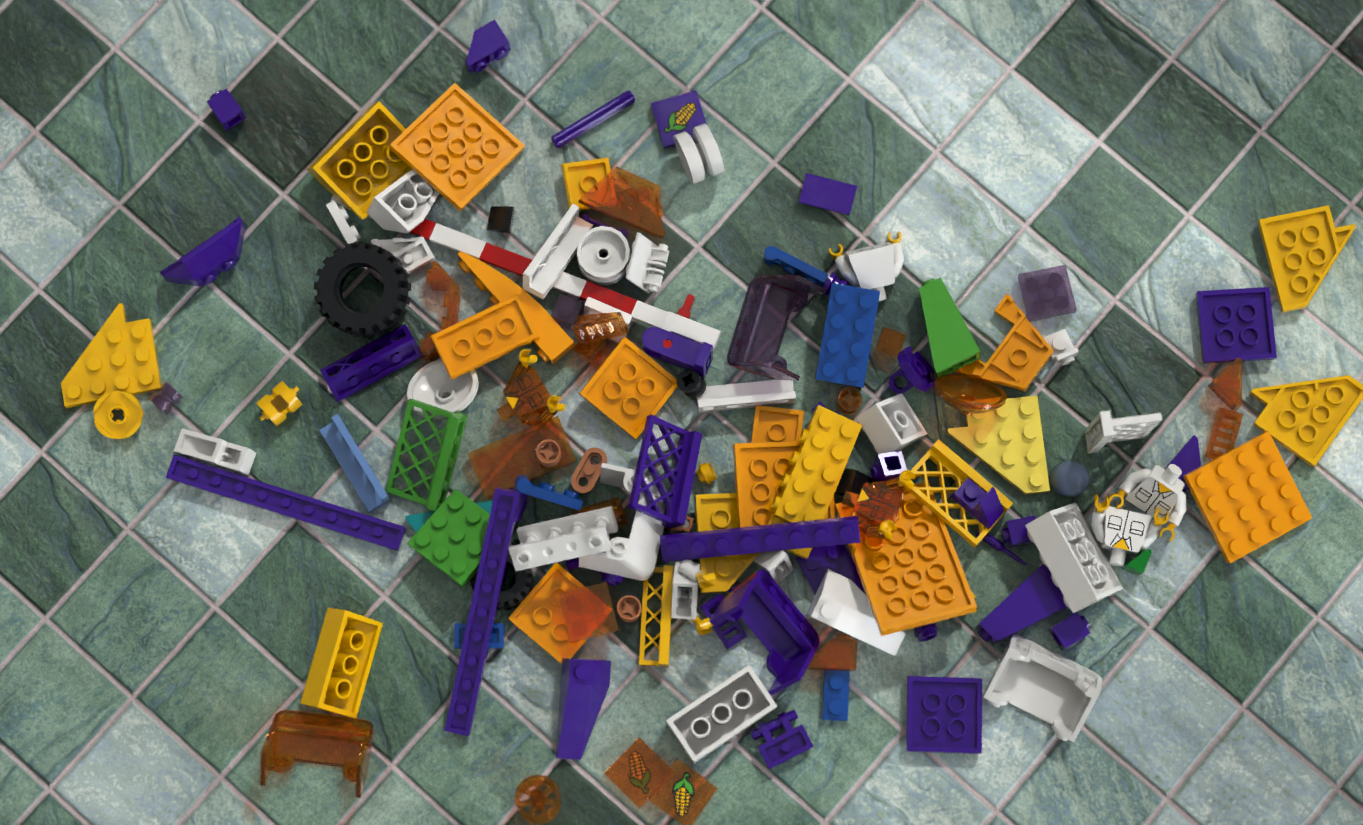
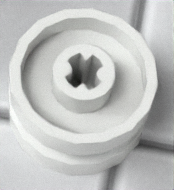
M705 123L694 127L693 139L686 131L673 137L682 166L693 185L705 180V169L712 177L725 171L718 145Z
M599 226L590 229L582 236L577 247V260L580 271L588 281L597 285L607 286L617 283L626 275V268L630 263V248L627 239L620 231L612 227ZM605 254V258L600 257V255Z

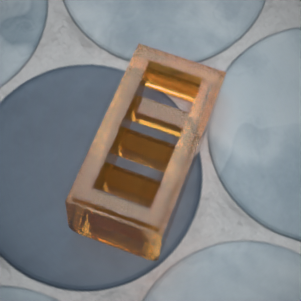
M620 312L579 315L572 327L581 345L625 335L629 332Z
M1219 408L1216 411L1205 457L1215 459L1224 454L1223 452L1213 450L1214 446L1224 448L1226 452L1234 448L1243 417L1242 413L1225 408ZM1222 418L1233 420L1234 422L1233 424L1222 421ZM1219 427L1231 430V434L1219 431ZM1216 437L1227 439L1229 442L1217 441Z

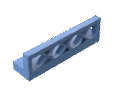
M336 414L331 417L333 422L319 431L367 510L371 513L391 500L342 419Z

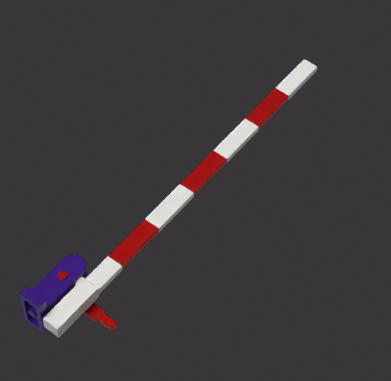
M332 196L330 202L335 200L337 206L343 205L345 209L350 210L335 196ZM424 219L422 223L408 232L454 251H462L480 261L522 277L524 271L532 262L529 258ZM562 272L553 285V289L584 301L591 297L633 315V319L652 326L646 329L642 335L644 351L652 357L680 368L694 369L705 379L712 363L713 351H715L720 339L721 331L690 319V310L695 301L693 295H687L682 309H679L677 314L565 272Z

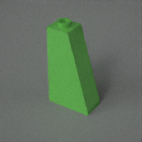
M941 277L936 280L932 278L925 281L922 287L919 288L934 372L938 380L980 359L981 352Z

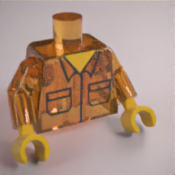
M531 349L520 351V361L508 380L506 388L502 391L508 403L496 410L503 422L517 415L522 425H545L558 411L565 410V405L558 403L562 397L551 396L534 367H530L529 364L537 362L536 355H530L528 358Z
M904 470L899 477L864 483L860 495L846 491L842 505L854 508L853 516H858L859 530L866 537H881L890 540L893 537L891 531H897L894 521L903 500L904 489L902 488L905 486L907 489H913L914 483L910 479H915L916 476L912 471Z

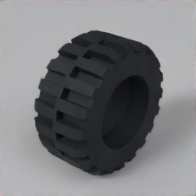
M359 242V244H346L343 249L337 248L333 251L334 255L331 258L327 256L324 259L323 263L325 265L323 269L319 268L316 274L319 276V280L314 282V289L317 290V295L314 297L316 304H319L321 307L319 309L321 315L328 319L327 322L330 325L354 336L372 337L374 334L387 332V328H393L398 324L397 320L399 317H404L406 313L404 308L406 304H410L411 298L408 297V291H411V283L407 280L409 277L407 270L402 267L401 261L393 256L392 253L377 245ZM361 267L371 268L378 272L384 284L383 296L378 305L364 313L355 312L348 308L342 295L343 284L348 275Z

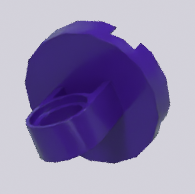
M906 347L898 353L897 358L901 368L895 371L889 379V386L895 393L902 394L913 386L920 391L928 392L936 386L937 380L932 379L930 375L934 372L932 367L921 353L917 351L913 354L911 352L912 347ZM903 376L907 381L906 387H898L895 383V377Z

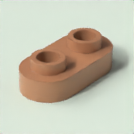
M590 448L584 453L571 477V485L575 492L584 495L590 493L595 488L601 476L602 463L607 464V457L603 450ZM594 457L600 460L597 465H592L590 461ZM587 479L588 484L583 487L579 485V481Z

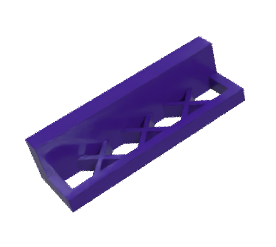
M406 324L320 371L335 399L339 402L423 355ZM406 334L405 337L399 339L398 341H395L396 338ZM383 347L381 350L374 352L376 349ZM361 359L359 362L352 364L354 361ZM340 370L339 373L329 377L330 374Z

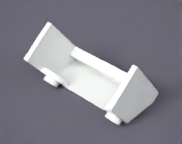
M602 463L600 483L624 488L631 494L636 470ZM643 473L646 484L653 481ZM654 484L649 487L654 500L659 498L660 494L656 485ZM643 491L639 493L638 503L643 506L649 504ZM661 500L656 505L660 513L665 514L666 506L663 500ZM636 511L629 539L622 537L611 539V550L605 551V553L599 552L579 557V567L640 581L649 579L655 569L660 548V535H663L665 527L662 525L663 522Z

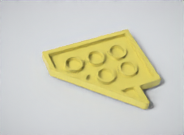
M1038 396L965 403L967 427L947 429V434L1024 495L1049 492L1050 486Z

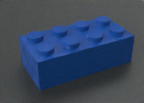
M831 283L815 380L864 388L880 291Z

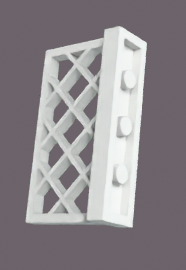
M1110 411L1099 412L1084 430L1088 454L1098 453L1106 443L1145 438L1162 421L1161 413L1111 419Z

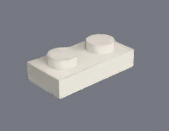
M335 200L326 204L347 244H358L357 239L361 237L354 225L349 227L346 219L349 216L343 205L338 207Z

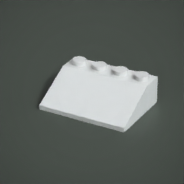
M1076 502L1049 511L1025 525L1028 530L1029 539L1036 544L1041 561L1048 566L1053 583L1060 588L1064 595L1065 605L1073 613L1124 589Z

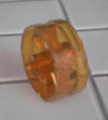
M534 775L527 777L520 782L515 791L514 798L518 812L529 823L542 824L549 822L560 811L562 801L558 786L547 776ZM540 785L548 786V788L542 792ZM536 786V789H533L532 791L528 790L529 788ZM555 791L556 799L545 798L551 792ZM523 794L530 797V799L520 801ZM532 804L529 812L521 808ZM546 804H552V807L546 811ZM536 810H542L543 812L539 814H534Z

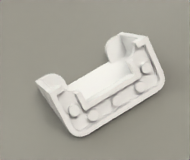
M1012 635L983 698L987 699V702L995 707L1006 706L1007 703H1010L1052 724V729L1055 731L1054 734L1059 739L1074 742L1101 693L1102 678L1092 670L1025 637Z

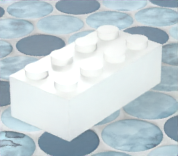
M748 665L667 719L666 723L693 764H695L775 710L777 705L751 666Z

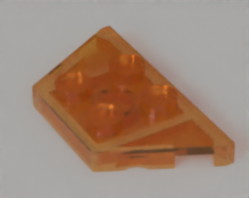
M617 166L578 201L580 204L662 239L665 236V230H663L662 226L663 209L660 204V186Z

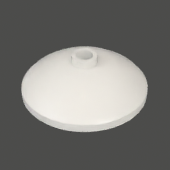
M438 359L422 367L413 376L408 385L407 398L408 400L412 398L453 413H458L464 410L476 396L479 386L478 376L475 370L451 380L442 360ZM414 406L413 410L418 415L425 417L422 409ZM441 415L433 417V419L447 418Z

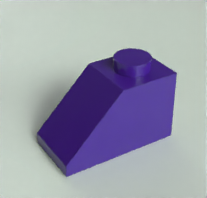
M1195 435L1187 441L1165 468L1166 470L1170 464H1174L1181 469L1182 473L1178 479L1185 484L1182 489L1183 492L1187 489L1190 491L1183 476L1201 466L1199 443Z

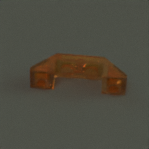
M432 261V268L427 269V283H430L432 290L449 291V293L444 294V307L447 308V317H442L441 329L444 330L458 323L461 291L437 261ZM426 332L425 339H421L420 353H424L426 361H431L439 354L430 337L437 332Z

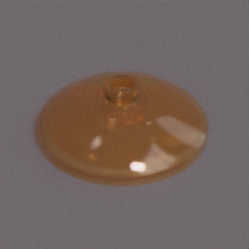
M966 375L941 376L935 380L933 387L941 400L965 415L982 414L997 410L1006 403L1007 399L1005 391L996 384Z

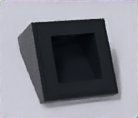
M491 206L487 230L511 234L515 213L514 207Z

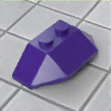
M238 217L225 228L160 271L161 275L167 282L201 287L203 284L208 285L217 278L216 275L222 271L231 270L240 259L246 230L244 222Z

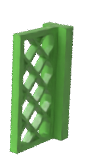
M412 398L409 399L385 492L426 505L427 509L436 511L447 498L468 415L460 412L453 413ZM414 406L421 408L426 417L416 423L412 415ZM437 415L447 417L446 426L440 431L433 420V417ZM428 421L434 434L424 438L419 425ZM414 428L420 442L411 446L406 436L408 431ZM436 436L440 443V449L433 454L427 441ZM420 444L423 445L429 456L421 461L418 460L413 451V448ZM406 452L409 453L414 462V465L407 469L404 468L401 462V456ZM430 459L435 469L434 473L427 477L421 464ZM414 467L417 468L423 479L415 484L412 483L407 474V471ZM400 475L403 476L408 485V488L404 490L394 487L396 477ZM423 482L429 491L427 499L419 496L415 489L416 486Z

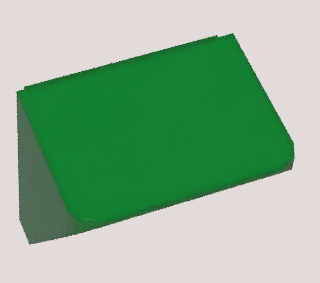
M1145 550L1122 569L1137 576L1141 575L1145 571L1152 553L1151 550Z

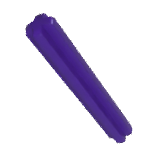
M630 90L625 91L551 137L552 143L556 148L564 146L635 102L634 95Z

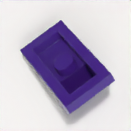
M969 478L965 480L951 497L987 529L1004 512L994 487L986 493Z

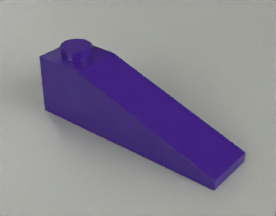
M562 658L556 758H582L610 686L611 661Z

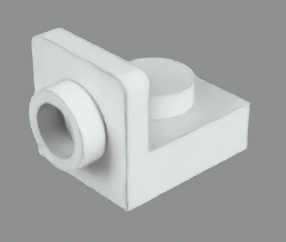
M1066 329L1043 337L1054 351L1050 358L1053 365L1061 363L1062 366H1065L1075 361L1074 357H1076L1079 351L1073 347Z

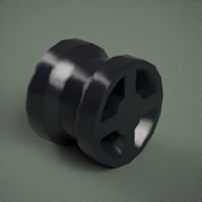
M686 369L679 374L677 386L688 397L697 398L705 392L706 381L694 369Z

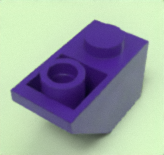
M495 19L474 31L466 60L470 74L474 71L480 72L484 70L488 63L495 59H503L511 50L508 39Z

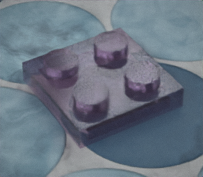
M1066 265L1022 273L1017 276L1029 322L1076 313L1077 309Z

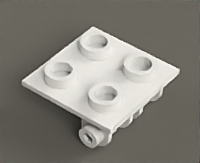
M637 232L636 239L632 244L630 263L626 268V279L647 294L650 291L657 292L661 288L662 275H664V271L657 268H666V264L662 262L667 263L670 252L668 246L665 244L657 246Z

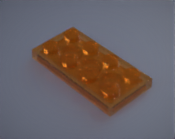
M558 416L467 453L486 499L494 496L496 487L507 490L515 488V479L519 475H525L529 481H532L577 462ZM546 439L555 441L561 450V460L552 468L542 466L536 455L538 444Z

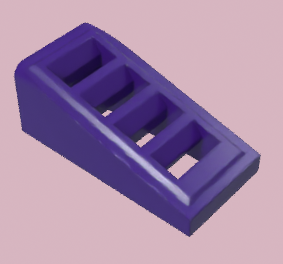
M719 594L700 607L706 618L709 617L711 619L713 614H710L709 610L720 604L724 599L723 596ZM724 618L718 623L713 624L712 628L728 650L746 638L747 634L738 620L732 621V626L721 631L720 627L729 622L728 619ZM737 629L738 634L729 640L725 638L726 635Z

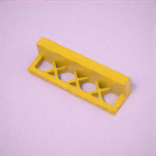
M664 565V567H655L654 573H663V583L656 589L650 585L648 579L643 580L640 666L669 667L674 566ZM648 587L652 590V593L649 596ZM661 588H662V597H661L660 594L658 593V591H659ZM654 595L662 601V607L655 614L647 607V601ZM648 612L651 615V617L646 621V616ZM660 613H661V621L656 617V616H657L658 614H660ZM654 619L660 625V633L652 639L646 632V625ZM645 636L650 640L646 645ZM659 637L660 646L655 642ZM652 643L659 650V661L644 660L645 650Z

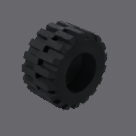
M509 552L506 565L512 567L515 571ZM531 568L515 571L516 582L509 590L500 592L497 610H510L513 606L517 607L527 597L529 591L531 592L533 575ZM477 573L470 580V584L472 586L473 591L476 583Z

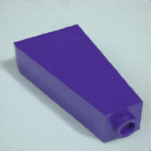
M1042 564L976 626L979 629L977 633L985 642L988 643L990 641L992 644H995L1067 608L1063 600L1064 595L1060 588L1052 581L1050 570Z

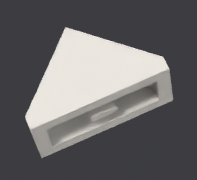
M783 550L760 552L753 559L761 570L768 572L778 585L794 570L788 555Z

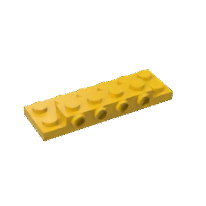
M820 405L816 406L807 430L803 429L799 436L798 442L801 443L798 451L793 452L789 460V465H792L788 474L785 473L781 479L779 486L782 487L780 495H776L771 503L770 509L773 512L767 525L821 520L825 518L861 430V424ZM812 547L786 551L803 559H808Z

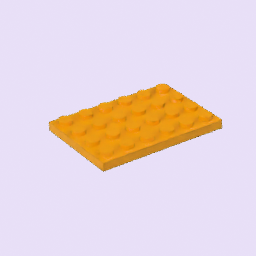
M923 483L914 484V486L923 487ZM904 487L894 489V494L891 490L886 491L883 499L878 498L879 493L875 494V496L870 497L875 499L869 500L871 506L857 505L868 504V501L857 503L858 499L835 504L838 518L858 516L861 542L848 544L881 636L977 611L976 602L945 522ZM930 493V500L937 503L934 494ZM874 505H876V506H875V508H874V511H873V513H872V516H875L876 518L870 516V515H871V512H872V510H873ZM885 520H892L897 528V531H890L893 535L890 540H887L881 534L868 533L869 528H880L881 523Z

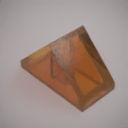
M1236 358L1208 385L1232 411H1237L1242 406V358Z

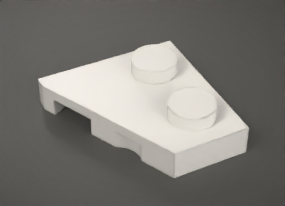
M424 237L371 240L372 245H377L398 258L408 274L435 260Z

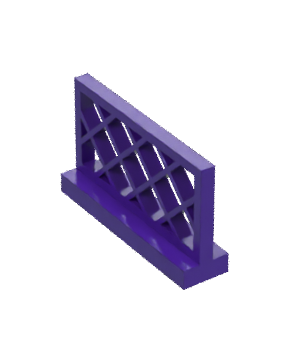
M654 415L647 416L628 505L629 508L663 522L662 525L670 529L685 525L702 433L686 431ZM653 424L657 425L662 433V436L657 439L652 431ZM673 433L680 436L677 447H675L670 437ZM662 439H665L670 450L663 454L658 444ZM650 446H653L658 457L651 461L648 455ZM671 454L675 461L674 469L672 470L666 461V457ZM659 461L665 472L660 477L653 466ZM647 468L653 479L648 484H646L643 477L644 470ZM666 477L670 482V489L667 493L661 482ZM654 484L660 494V497L655 500L649 490V487ZM642 491L649 503L645 506L637 503L639 493ZM661 500H663L666 506L665 514L660 513L656 505Z

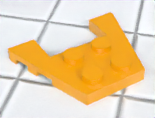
M1006 294L994 310V314L1013 325V328L987 363L978 359L955 372L1026 392L1054 351L1038 330L1028 321L1022 310L1016 306L1011 296Z

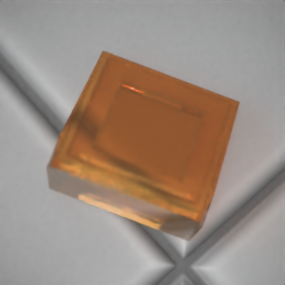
M883 327L876 350L897 357L902 349L906 334Z

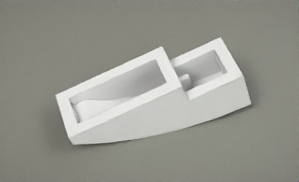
M183 428L174 448L176 453L248 476L256 456V452L247 447Z

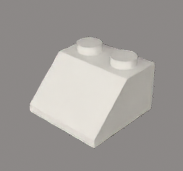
M898 394L878 402L857 417L858 422L862 425V430L867 434L878 454L902 450L927 435L926 430L903 394Z

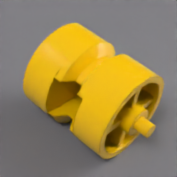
M283 381L277 384L272 389L271 395L266 394L256 402L263 411L261 412L263 415L259 417L261 421L270 419L276 427L287 419L288 412L294 413L303 405L296 397V392L300 389L297 386L294 389H289Z

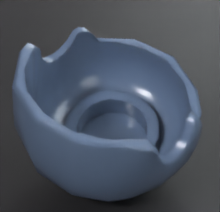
M1064 461L1055 465L1051 470L1049 484L1056 494L1068 498L1077 497L1083 494L1089 486V473L1078 462Z

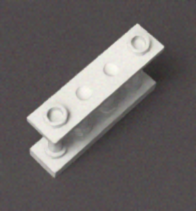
M610 506L518 527L517 534L520 545L509 547L515 571L611 550L612 547L608 534L615 533L619 529L613 508Z

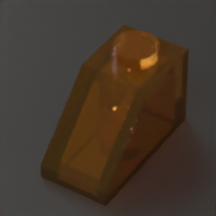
M837 634V638H832L813 656L807 669L855 671L857 665V639H851L849 634Z

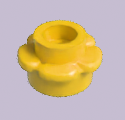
M710 462L699 463V469L696 470L700 481L702 483L706 482L708 485L712 484V481L717 479Z

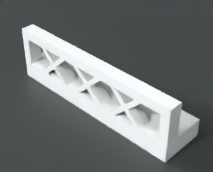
M571 205L523 273V289L541 299L546 297L577 253L578 243L582 236L593 228L591 223L578 217L579 206Z
M793 378L706 386L705 392L700 397H697L698 413L755 408L756 405L776 406L795 404L796 394L793 388Z

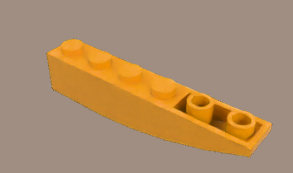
M462 251L457 254L460 261L457 263L465 274L470 272L475 277L473 282L480 291L486 290L491 295L489 300L493 305L514 295H519L539 335V339L531 343L538 348L536 353L543 362L549 361L554 365L575 347L574 341L550 314L519 285L486 263Z

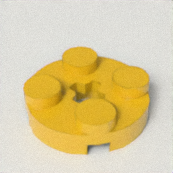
M121 390L109 392L101 396L93 410L96 428L101 434L112 439L127 438L136 433L142 424L144 410L140 401L133 394ZM114 409H122L124 411V419L115 421L112 411Z

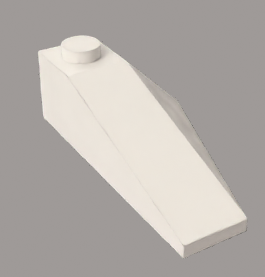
M412 169L375 196L367 214L384 230L408 233L424 221L439 192Z
M827 570L807 614L895 656L905 637V633L899 631L881 636L866 594L850 579L832 570Z

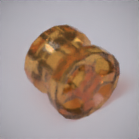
M852 387L841 390L837 398L838 409L840 412L848 415L857 412L862 403L860 392Z

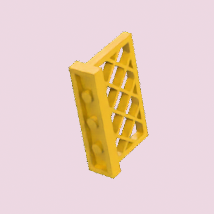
M939 439L911 469L916 477H922L923 487L914 486L913 489L907 490L974 548L1013 504L1011 500L995 488L1004 510L996 522L989 529H984V525L978 520H966L965 509L958 503H947L946 493H955L967 478L971 479L986 493L994 486ZM928 459L932 460L937 465L938 471H926L925 462ZM927 477H939L940 487H929ZM944 477L953 478L956 481V487H945ZM930 493H941L942 503H934L930 500ZM948 509H960L961 520L951 518ZM967 525H978L980 535L977 538L972 536L968 532Z

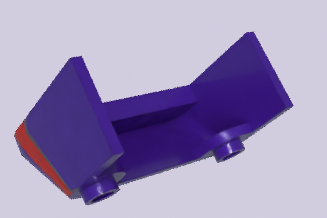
M759 570L748 577L720 602L709 622L713 625L724 618L731 622L738 620L740 617L769 651L766 667L775 677L768 691L772 696L801 680L819 646L820 640L812 625L770 574L765 570Z

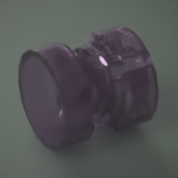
M165 381L160 386L161 391L153 393L148 399L167 415L172 410V405L179 403L183 396Z

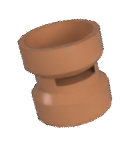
M549 439L543 440L538 444L536 455L539 463L547 468L556 466L561 460L559 445Z
M632 595L622 597L617 604L619 617L625 622L637 621L642 613L640 601Z

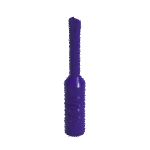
M979 530L975 535L977 537L980 535ZM987 533L982 539L995 550L1003 551L1014 560L1027 566V563L1005 548L1004 544L991 534Z

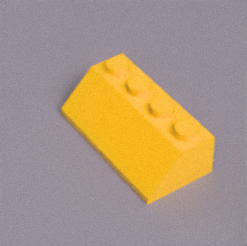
M328 607L300 704L356 719L383 623L346 610Z

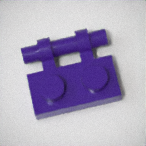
M794 709L787 713L782 712L777 715L776 719L766 724L762 722L757 725L758 728L750 731L753 740L763 736L766 743L757 748L769 770L814 747L803 725L793 729L790 722L798 719ZM783 726L786 733L773 739L770 732Z

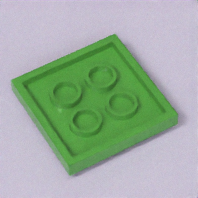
M455 489L407 544L412 550L464 588L478 572L490 514Z

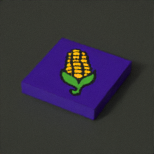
M697 91L651 103L664 149L675 146L674 135L686 131L693 139L694 127L706 124Z

